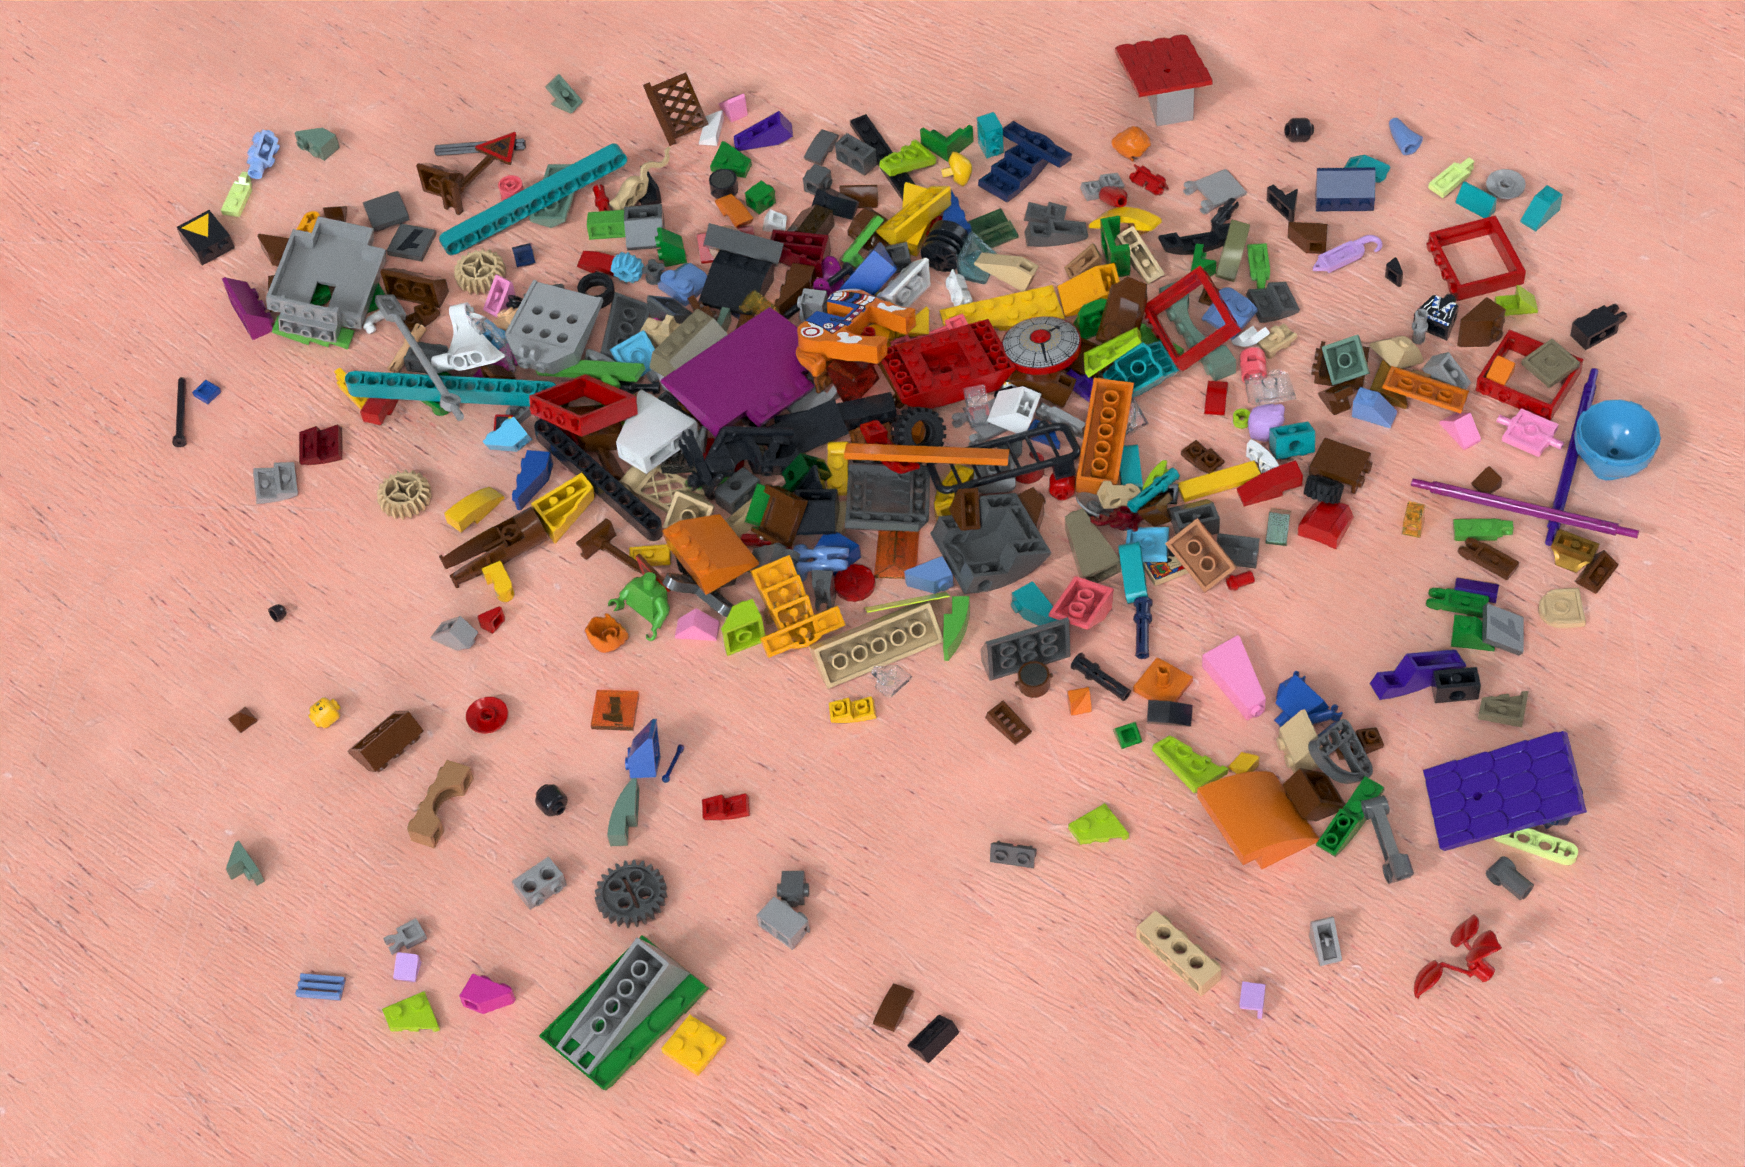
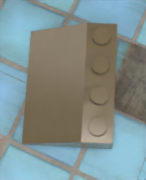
M697 308L652 352L649 368L665 377L728 334L713 317Z

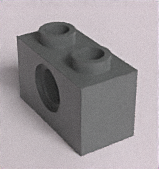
M742 467L714 490L716 504L732 515L753 497L757 483L760 484V479Z

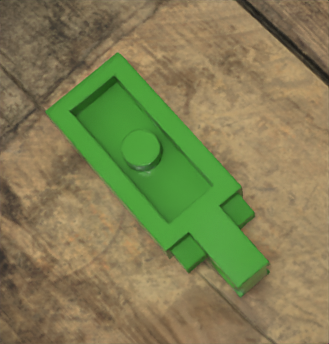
M1267 243L1248 244L1247 255L1250 278L1252 281H1256L1257 289L1265 288L1266 280L1270 278Z
M1501 519L1453 520L1455 541H1465L1469 537L1478 541H1495L1497 538L1503 537V535H1512L1514 529L1513 521H1501Z

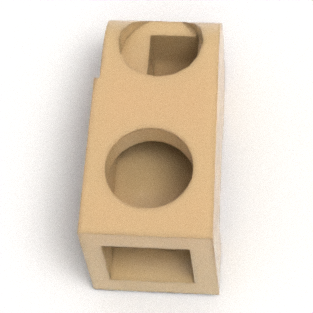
M1103 481L1097 495L1103 509L1127 506L1128 501L1141 491L1134 484L1129 483L1125 486L1112 485L1111 481Z

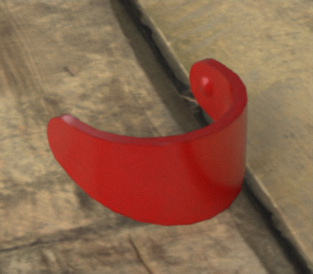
M1030 451V457L1035 460L1032 452ZM1036 452L1040 461H1044L1043 455ZM1045 469L1016 476V481L1023 484L1035 483L1043 477Z

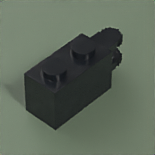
M1615 303L1608 307L1603 305L1598 309H1593L1589 314L1575 319L1572 323L1570 336L1587 350L1615 335L1618 332L1619 324L1626 320L1627 314L1622 311L1614 315L1619 310V306Z

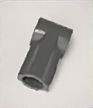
M1505 856L1500 857L1486 870L1487 878L1494 885H1502L1519 900H1524L1534 887V884L1516 870L1514 863Z

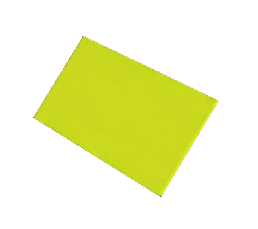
M941 592L864 607V609L869 613L950 597L947 592Z

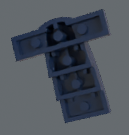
M1013 121L1003 128V136L1018 145L1005 151L1004 158L991 166V172L978 180V186L1003 201L1009 202L1023 191L1049 162L1061 168L1071 161L1072 154L1055 145L1047 136L1031 131Z

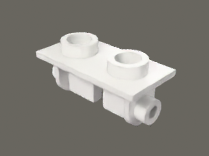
M952 269L949 277L946 279V288L949 290L951 301L954 306L972 303L973 299L970 292L967 291L968 287L964 276L955 274L954 269Z

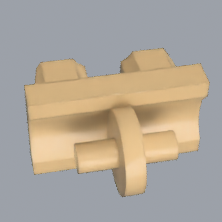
M1282 324L1279 327L1273 326L1270 329V334L1260 340L1257 346L1265 352L1268 359L1276 356V352L1291 346V342L1297 339V334L1290 331L1286 324Z

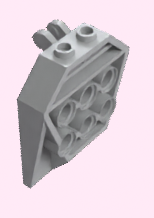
M533 280L505 332V337L517 364L524 369H534L543 374H555L578 364L602 306L603 298Z

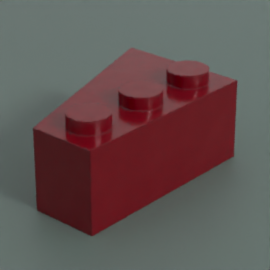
M773 229L770 240L784 243L779 259L780 263L790 267L792 263L815 266L816 277L823 278V261L831 253L829 235Z

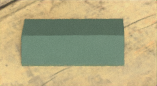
M548 164L543 179L572 164ZM575 192L531 214L530 222L549 228L566 222Z

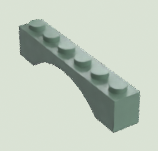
M1176 282L1159 288V294ZM1187 294L1165 311L1167 312L1168 319L1176 325L1177 332L1185 338L1188 348H1192L1206 337L1197 330L1189 317V294ZM1220 345L1198 361H1201L1206 374L1210 375L1214 381L1236 373V359L1230 350L1223 345Z

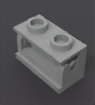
M803 289L802 296H799L797 300V307L800 308L799 319L802 322L816 311L827 313V291Z
M773 897L756 915L759 927L792 950L805 936L806 931L810 932L808 918L802 912L797 913L785 900L780 901L776 897Z

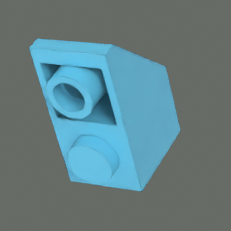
M512 417L505 420L499 429L487 434L483 443L490 450L517 452L528 444L532 438L516 418Z

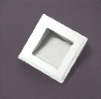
M770 209L764 217L763 231L772 232L773 229L785 231L787 216Z

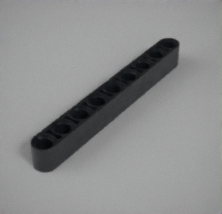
M543 419L535 422L536 439L544 448L576 476L583 473L593 486L594 492L646 539L657 541L662 537L661 519L556 425Z

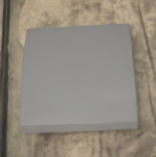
M294 462L274 463V468H253L256 504L282 501L298 495Z

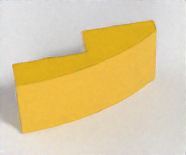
M872 696L852 702L848 697L829 703L830 720L832 723H853L876 718L875 702Z

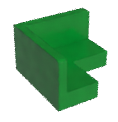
M971 125L964 129H957L949 137H945L934 129L932 131H928L924 127L920 129L921 144L947 162L952 152L960 153L974 142L973 126Z

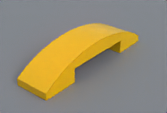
M1118 207L1102 213L1089 224V228L1101 229L1100 219L1120 216V223H1134L1136 230L1152 231L1162 223V219L1142 209Z

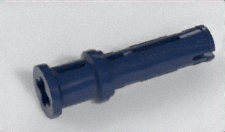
M1144 596L1134 599V606L1136 607V614L1133 616V620L1136 623L1135 656L1138 659H1147L1149 657V624L1152 622L1150 608L1153 605V601Z

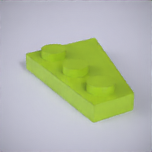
M914 139L911 141V145H905L901 147V151L898 153L893 152L880 160L879 167L889 176H895L934 165L937 158Z
M1136 327L1085 352L1084 368L1088 378L1141 343L1139 329Z
M1170 735L1153 744L1152 751L1194 794L1197 793V788L1219 780L1228 774L1229 769L1223 765L1219 767L1211 762V758L1205 755L1204 757L1192 751L1190 746Z

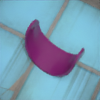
M827 256L824 259L823 278H817L813 284L814 290L827 291V297L831 293L838 291L844 283V278H842L830 287L827 281L841 270V266L835 257Z

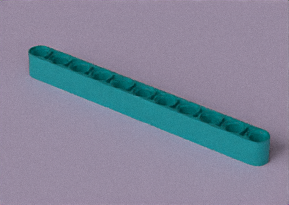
M612 143L446 230L440 235L439 242L448 255H456L621 168L626 164L627 156L618 144Z
M351 371L345 376L348 392L353 397L440 402L441 394L429 375ZM438 375L448 392L456 394L461 398L460 403L530 407L529 395L556 386L555 383L550 381Z

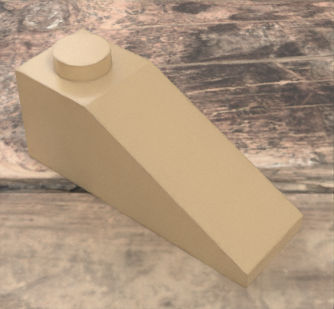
M1134 226L1116 236L1115 243L1117 246L1129 244L1130 264L1148 285L1165 274Z

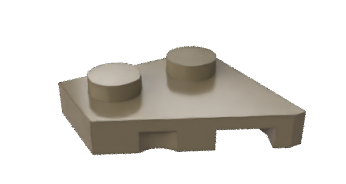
M1522 691L1520 696L1510 697L1509 694H1503L1498 697H1483L1478 719L1522 727L1528 691Z

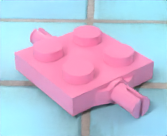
M1522 408L1512 419L1501 414L1497 418V423L1507 426V430L1502 437L1503 442L1537 457H1540L1544 449L1549 445L1559 450L1564 445V442L1553 438L1559 424Z

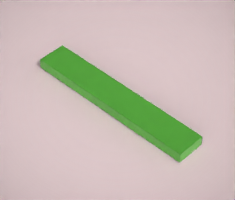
M580 360L578 364L555 374L536 372L538 376L576 378L586 374L602 380L603 375L608 372L612 378L615 377L618 381L637 382L645 371V366L640 363Z

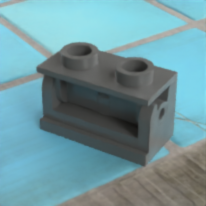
M417 342L430 363L433 356L448 353L449 351L448 346L441 344ZM409 347L406 356L403 358L407 371L428 374L412 348Z

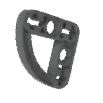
M1346 719L1333 722L1308 744L1309 753L1318 767L1337 782L1353 784L1362 781L1365 776L1369 778L1373 773L1372 764L1351 724ZM1350 745H1351L1352 748H1353L1354 754L1352 753V751H1351V749H1350ZM1339 747L1351 772L1337 766L1328 755Z

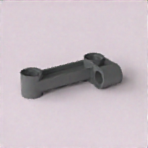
M1382 795L1361 801L1364 817L1366 820L1371 819L1385 859L1383 873L1387 883L1391 884L1411 878L1414 875L1409 856L1408 854L1399 853L1386 816L1390 813L1386 797Z

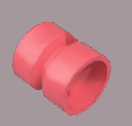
M507 175L498 183L502 201L524 190L521 178L515 175Z
M1256 347L1243 350L1240 354L1241 379L1243 383L1251 386L1264 383L1267 380L1265 352Z

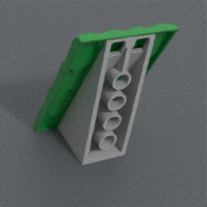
M641 935L539 1037L601 1089L607 1091L632 1065H635L683 1014L688 1012L709 987L649 939Z

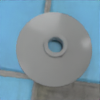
M1509 169L1494 171L1488 176L1486 181L1488 191L1501 199L1518 197L1524 192L1526 185L1525 179L1521 174Z
M1081 492L1076 497L1078 504L1090 517L1094 516L1096 518L1100 514L1109 517V514L1113 512V508L1103 509L1099 497L1095 494Z

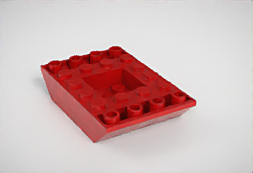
M989 319L887 347V355L881 360L901 402L910 407H927L930 409L997 391L1015 371V365L1006 355L1004 346Z

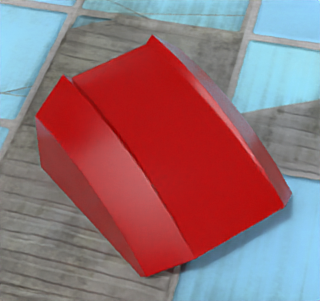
M1317 501L1309 508L1299 523L1298 535L1337 549L1354 518L1349 505L1341 502L1331 504L1329 502Z

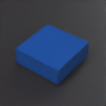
M205 380L192 393L194 397L208 405L221 393V390L216 385Z

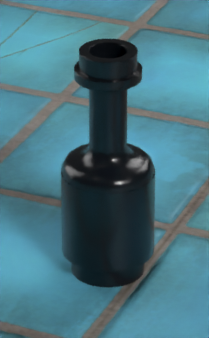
M619 381L621 386L619 389L631 394H636L641 389L645 392H653V395L660 393V383L653 381L652 384Z

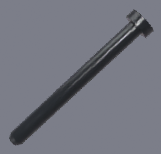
M845 262L842 265L843 268L827 280L830 287L847 274L851 275L854 272L848 262ZM797 303L785 311L782 316L789 319L800 311Z
M183 377L178 379L176 435L172 438V444L175 447H184L186 445V437L184 436L186 380Z

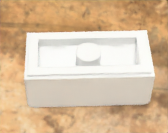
M723 110L706 116L709 125L703 127L699 145L717 146L724 122Z

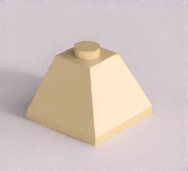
M1395 336L1372 342L1369 345L1390 366L1400 369L1421 364L1424 361L1418 347L1406 336Z

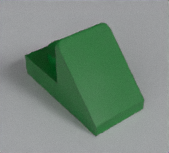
M1196 244L1191 272L1201 266L1211 277L1216 273V261L1206 259L1207 253L1203 252L1204 244Z

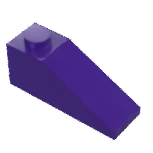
M778 111L733 136L735 149L743 151L779 145L793 137L792 123Z

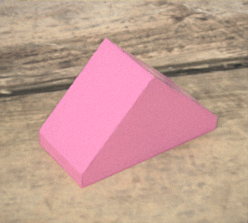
M744 93L718 103L731 122L748 115Z
M496 274L483 310L497 317V313L505 308L508 309L509 307L506 306V303L509 302L508 296H516L513 283Z
M1456 412L1439 423L1463 450L1481 442L1471 413L1460 414Z
M696 608L678 619L675 638L717 641L720 622Z

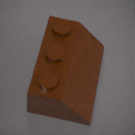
M386 268L380 271L387 295L394 294L396 299L418 304L431 300L437 308H440L449 293L446 279L397 268Z
M395 711L347 752L368 771L380 772L388 766L387 762L390 759H395L404 752L403 748L408 744L412 745L420 739L419 735L424 730L409 711Z

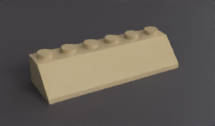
M925 601L909 605L808 646L823 682L827 689L942 643L943 637L930 602Z

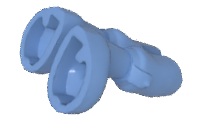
M798 544L793 549L800 554L799 561L794 567L802 582L806 580L808 572L812 570L837 572L848 568V561L842 559L849 557V548L822 545L814 549H808L806 545ZM810 558H815V559H816L815 561H812V562H806V561H808V559H810Z

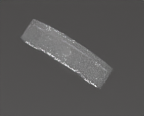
M471 311L465 312L469 324L479 335L487 332L500 346L499 351L505 356L501 359L502 362L514 373L516 371L515 360L509 343L501 330L486 317Z

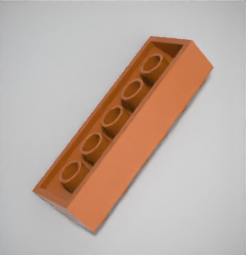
M1101 378L1093 379L1076 477V492H1088L1097 495L1103 481H1111L1112 485H1117L1134 383Z

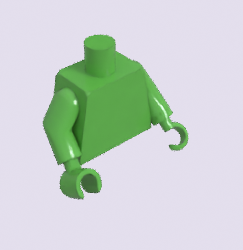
M647 572L643 576L635 577L627 583L619 593V598L611 599L608 602V606L617 604L614 611H619L624 608V600H627V605L653 625L651 628L653 636L649 638L648 634H646V639L653 641L657 637L656 630L661 628L669 614L670 607L666 588L656 581L654 573Z

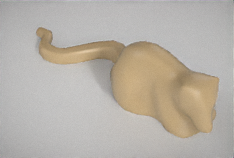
M669 146L665 149V157L661 162L650 161L644 163L640 169V176H630L624 181L617 196L609 202L613 210H624V207L635 206L636 202L645 196L649 181L647 171L650 168L666 166L670 159L669 151L671 148Z

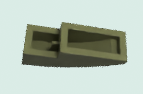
M1231 220L1215 277L1232 282L1235 281L1250 224Z

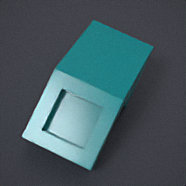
M1365 154L1350 157L1344 167H1375V183L1384 181L1391 168L1389 165Z

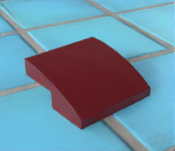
M338 424L323 430L315 426L299 432V463L301 465H318L342 460V428Z

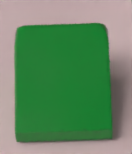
M1136 722L1113 729L1121 749L1142 742Z

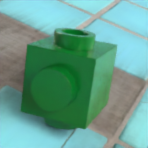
M762 180L745 192L747 206L759 215L776 203L774 188Z

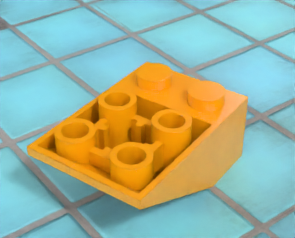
M1115 263L1095 266L1057 286L1065 317L1078 315L1084 304L1100 298H1108L1111 285L1120 282Z

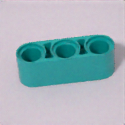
M1138 444L1124 445L1119 471L1121 485L1134 484L1142 491L1143 481Z
M1140 542L1118 545L1127 604L1134 603V599L1138 597H1148Z

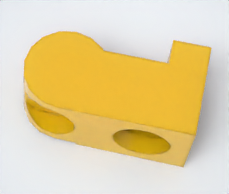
M501 561L481 568L487 585L494 584L495 593L499 601L509 602L514 598L515 594L511 580Z

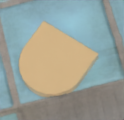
M1579 588L1554 589L1547 592L1540 600L1538 612L1546 624L1555 628L1585 627L1586 620Z

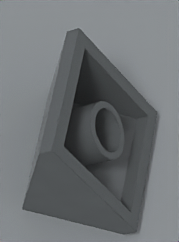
M651 295L647 297L649 313L652 318H658L663 321L666 315L674 316L676 323L682 324L692 314V312L673 298Z

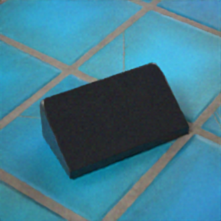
M937 1015L907 1046L921 1059L929 1063L959 1034V1031L952 1020Z

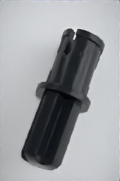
M1229 198L1223 207H1219L1217 214L1211 219V226L1221 225L1226 220H1229L1231 214L1239 207L1238 201L1232 205L1236 199Z

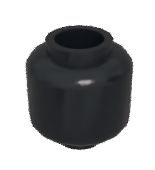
M1292 118L1286 123L1284 133L1286 138L1293 143L1307 142L1314 133V126L1308 118Z
M545 784L537 790L535 803L545 815L558 816L565 811L568 799L555 784Z

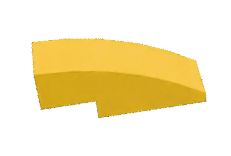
M490 486L475 491L458 501L444 513L446 521L462 533L472 522L478 524L505 497Z

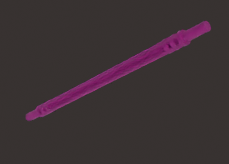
M1413 478L1411 486L1430 490L1434 494L1614 536L1619 534L1636 539L1639 535V530L1619 526V523L1437 481L1428 482Z

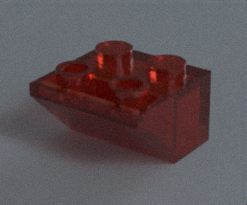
M834 359L826 367L828 375L842 402L862 398L880 379L873 364L869 362Z

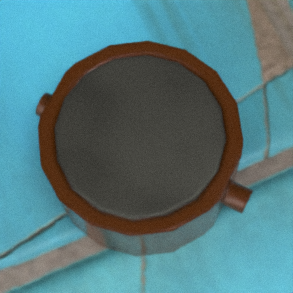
M1030 661L1020 667L1018 681L1015 682V685H1018L1020 692L1027 697H1041L1048 692L1050 678L1053 677V674L1049 673L1048 667L1043 663Z

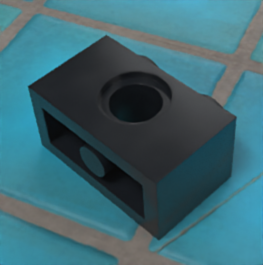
M1477 667L1433 671L1431 687L1434 702L1478 700L1481 683Z

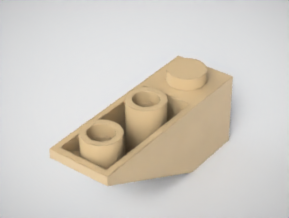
M981 253L974 262V265L981 270L990 273L1020 291L1027 290L1039 267L1024 257Z

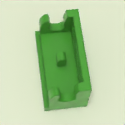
M624 210L588 212L587 230L589 240L625 237Z

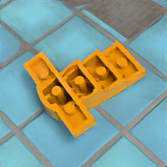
M790 555L750 571L760 596L778 629L760 638L767 658L789 649L806 648L817 642L822 635L845 626L838 606L831 607L814 615L809 596L805 593L802 581L796 573Z

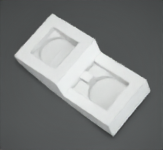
M1251 326L1231 340V342L1241 347L1252 346L1269 335L1270 332L1266 327L1257 332L1254 326Z

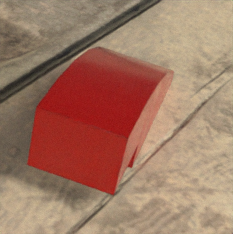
M368 398L360 411L363 422L382 425L387 415L391 416L399 399Z
M1295 460L1254 477L1238 487L1237 493L1243 507L1283 496V491L1302 486L1303 474Z

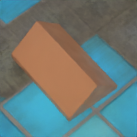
M1198 518L1165 543L1204 593L1237 568Z

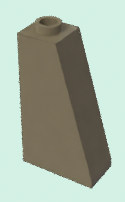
M1084 509L1073 511L1065 516V530L1079 577L1099 583L1120 573V558L1098 528L1091 523L1090 517Z

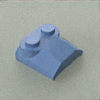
M685 263L675 270L663 272L658 288L686 307L690 304L687 299L688 297L694 295L697 298L702 293L707 275L692 263Z
M1229 287L1222 288L1219 293L1242 330L1257 313V307L1234 289ZM1212 303L1202 317V320L1219 329L1225 325V322L1214 303Z

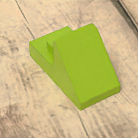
M1516 285L1515 295L1495 296L1494 302L1506 309L1505 316L1538 313L1535 296L1519 285Z

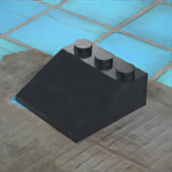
M719 250L711 264L699 301L701 300L704 306L721 310L722 307L730 308L731 313L753 316L774 281L773 263Z

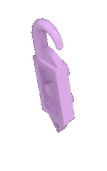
M1366 235L1357 240H1351L1318 255L1313 271H1327L1330 273L1362 258L1365 251L1364 244L1369 242L1377 243V248L1374 251L1378 252L1381 250L1383 243L1375 235Z

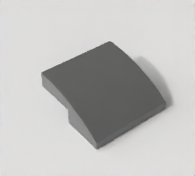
M1286 282L1268 283L1266 288L1248 289L1246 294L1247 298L1257 307L1256 316L1260 323L1287 318L1300 311Z

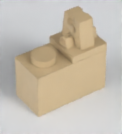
M666 315L663 321L648 317L640 332L645 330L656 349L681 324L676 323L674 316Z

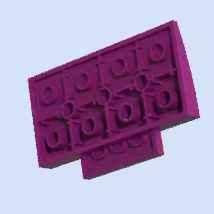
M771 307L660 381L715 438L721 428L733 426L746 416L758 427H761L810 393L814 388V385L805 377L809 371L800 364L796 357V349L798 347L797 327Z

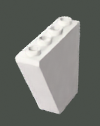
M641 389L637 394L638 414L626 419L616 444L619 458L647 474L680 450L678 446L680 439L686 445L681 437L683 430L686 436H689L687 429H691L695 439L699 437L698 425L693 418L688 417L681 411L669 406L666 402H662L652 394Z

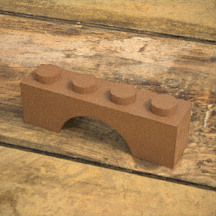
M446 760L444 766L440 767L437 778L429 786L424 801L420 802L414 819H411L408 823L407 831L411 841L435 849L444 833L441 820L437 817L438 809L446 800L465 795L474 779L470 767L450 760Z

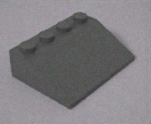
M1067 617L986 641L981 648V659L989 681L1018 673L1020 667L1030 661L1041 662L1045 665L1069 658V619Z

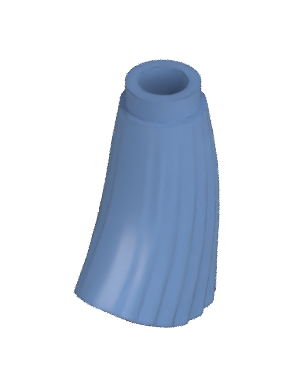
M1399 118L1391 119L1389 121L1390 131L1403 155L1415 153L1420 147L1423 137L1410 130Z

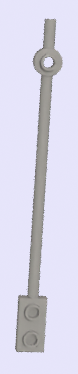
M394 294L375 295V303L386 321L396 323L440 392V406L445 411L452 412L458 421L463 420L464 415L459 409L461 398L456 394L448 392L403 320H405L406 313Z

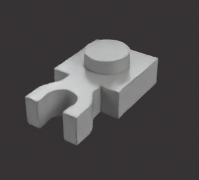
M416 918L396 928L398 932L396 935H388L383 938L386 945L395 943L393 946L388 947L392 955L397 953L404 945L409 949L427 939Z

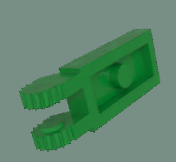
M1433 587L1429 589L1428 595L1431 598L1426 600V606L1434 610L1442 609L1483 618V606L1489 602V597L1449 588Z

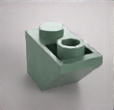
M323 127L296 131L294 133L297 140L296 143L300 149L306 150L314 157L324 161L340 148L336 135Z

